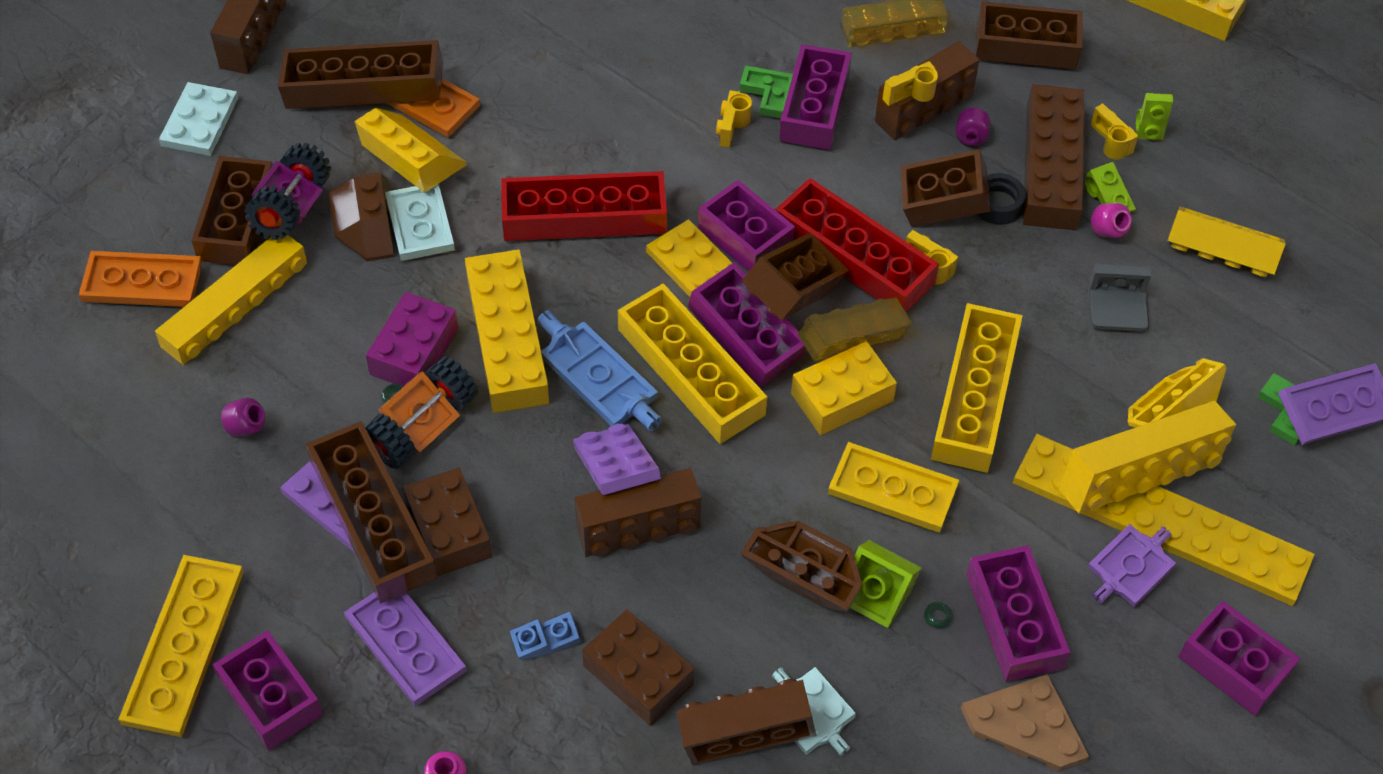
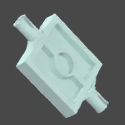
M814 667L803 677L796 680L804 681L817 736L794 742L805 755H808L818 746L830 743L839 755L843 756L844 751L847 753L850 746L842 739L839 733L845 725L855 718V712ZM779 668L778 672L775 671L772 675L778 683L791 679L784 672L783 668Z

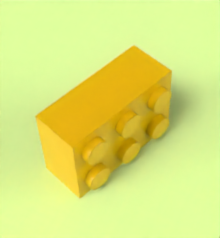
M865 341L793 374L791 394L821 436L894 402L897 382L869 343Z

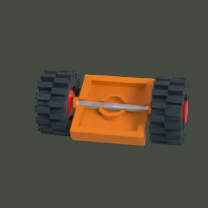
M447 356L442 357L425 374L423 371L417 374L378 409L381 414H378L365 426L385 465L388 464L390 468L398 469L414 453H420L460 416L456 410L461 411L477 396V384L473 383L474 379L472 376H468V371L466 369L463 370L460 363H455L454 359Z

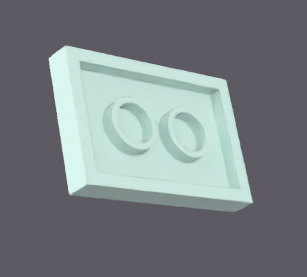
M187 82L159 138L160 145L162 147L211 156L237 103V91Z
M439 184L426 193L416 186L385 192L401 261L455 250Z

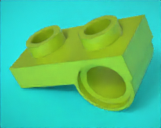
M1146 93L1142 109H1138L1136 115V134L1138 139L1163 140L1173 105V95Z
M1113 162L1092 169L1087 173L1084 182L1086 190L1091 197H1098L1101 204H1123L1129 209L1130 213L1136 209Z

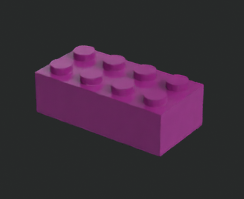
M801 44L780 120L781 142L831 150L850 76L852 52Z
M733 262L691 292L688 308L754 382L762 388L803 358L808 342L786 318L781 321L778 317L772 315L768 307L758 297L753 296L749 292L748 287L742 282L746 276L745 272Z
M1029 545L971 557L966 576L1005 682L1064 669L1071 652Z

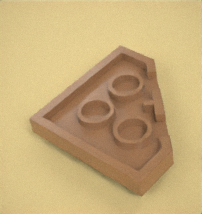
M1048 674L964 702L961 705L960 709L973 736L984 741L989 739L1004 746L1003 749L1028 759V757L1039 760L1046 763V767L1057 772L1085 763L1089 758Z

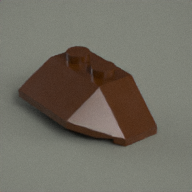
M380 171L353 175L329 192L335 238L349 249L360 254L366 261L393 258L394 253Z
M800 521L777 524L766 528H756L740 553L742 557L771 580L825 608L848 612L863 586L852 548Z

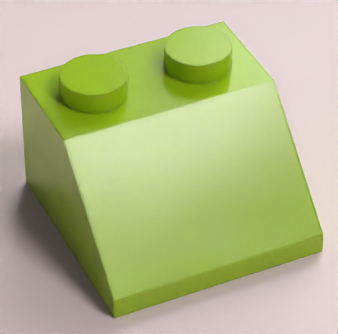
M868 540L858 547L854 555L863 586L850 608L889 628L910 595L922 568Z

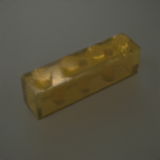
M892 0L843 8L841 28L848 47L863 46L945 33L948 13L942 0Z
M897 298L878 299L873 303L865 305L860 303L848 309L841 310L838 308L826 314H813L804 321L805 324L799 331L798 336L812 359L818 361L835 356L865 341L871 347L900 341L913 323Z

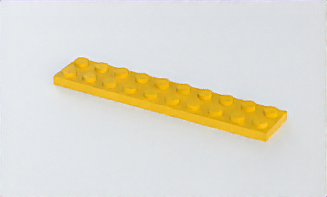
M1036 433L1013 479V484L1076 511L1058 489L1073 449ZM1159 486L1150 488L1142 494L1136 493L1128 496L1120 502L1108 503L1095 511L1089 510L1081 513L1120 531H1123L1130 524L1141 534L1150 538L1162 526L1166 527V531L1169 530L1172 536L1161 545L1163 550L1292 607L1296 602L1315 555L1312 552Z

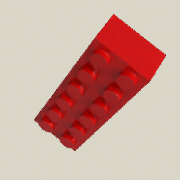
M664 171L501 178L504 241L667 233Z
M811 178L806 180L775 209L795 226L794 240L811 232L849 269L844 278L901 317L936 283L939 268L938 262Z

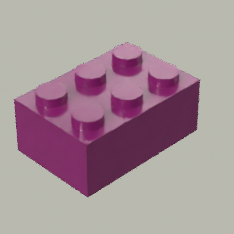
M736 180L698 208V229L747 271H750L760 257L794 241L795 226L739 180Z
M404 292L366 354L369 374L402 387L423 371L425 374L427 370L442 358L458 331L456 309Z
M1223 600L1186 640L1178 658L1254 716L1259 713L1288 679L1301 659Z
M268 630L212 664L220 683L268 751L323 716L317 697Z

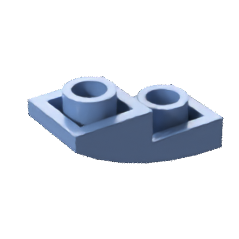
M570 612L542 624L537 619L510 631L520 660L551 654L582 643L575 620Z

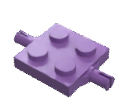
M1129 524L1089 563L1088 568L1103 582V585L1092 594L1095 600L1098 599V603L1102 604L1114 592L1133 607L1139 604L1175 568L1176 562L1167 556L1161 548V545L1172 536L1169 530L1166 531V527L1162 526L1150 538L1141 534Z

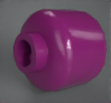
M968 108L962 111L957 118L956 124L958 140L964 145L973 147L986 142L991 126L989 115L979 108Z
M246 397L228 403L221 413V422L229 435L242 438L256 434L263 428L265 412L258 401Z

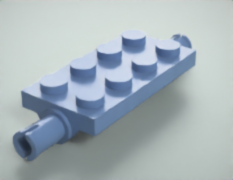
M549 310L545 311L548 317L543 313L538 317L537 324L552 337L550 345L541 351L543 361L610 426L623 424L635 416L648 431H654L652 424L655 428H658L662 422V417L648 406L658 398V391L584 321L576 327H571L567 324L563 325Z

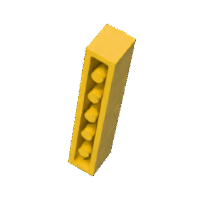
M286 235L283 239L279 237L277 240H272L271 236L156 329L155 333L160 347L182 365L197 357L201 350L212 341L219 339L224 331L233 324L238 323L246 313L260 305L269 294L279 289L286 280L304 268L307 264L304 246L289 235Z

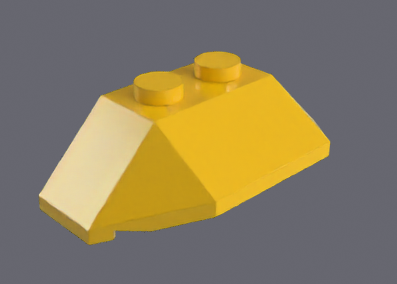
M1202 358L1196 361V365L1185 367L1165 377L1128 408L1129 426L1136 428L1212 401L1217 402L1227 369L1226 365Z

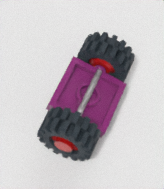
M296 143L295 146L292 145L280 162L275 161L251 195L253 196L245 208V213H247L245 219L246 221H251L249 224L251 229L257 228L256 234L260 235L262 232L264 233L263 238L269 239L272 235V240H277L279 237L281 239L285 238L296 224H301L323 191V185L331 174L329 173L331 165H328L330 160L328 157L323 158L325 153L322 150L320 153L316 151L317 146L313 145L312 148H309V143H304L303 146H301V143Z

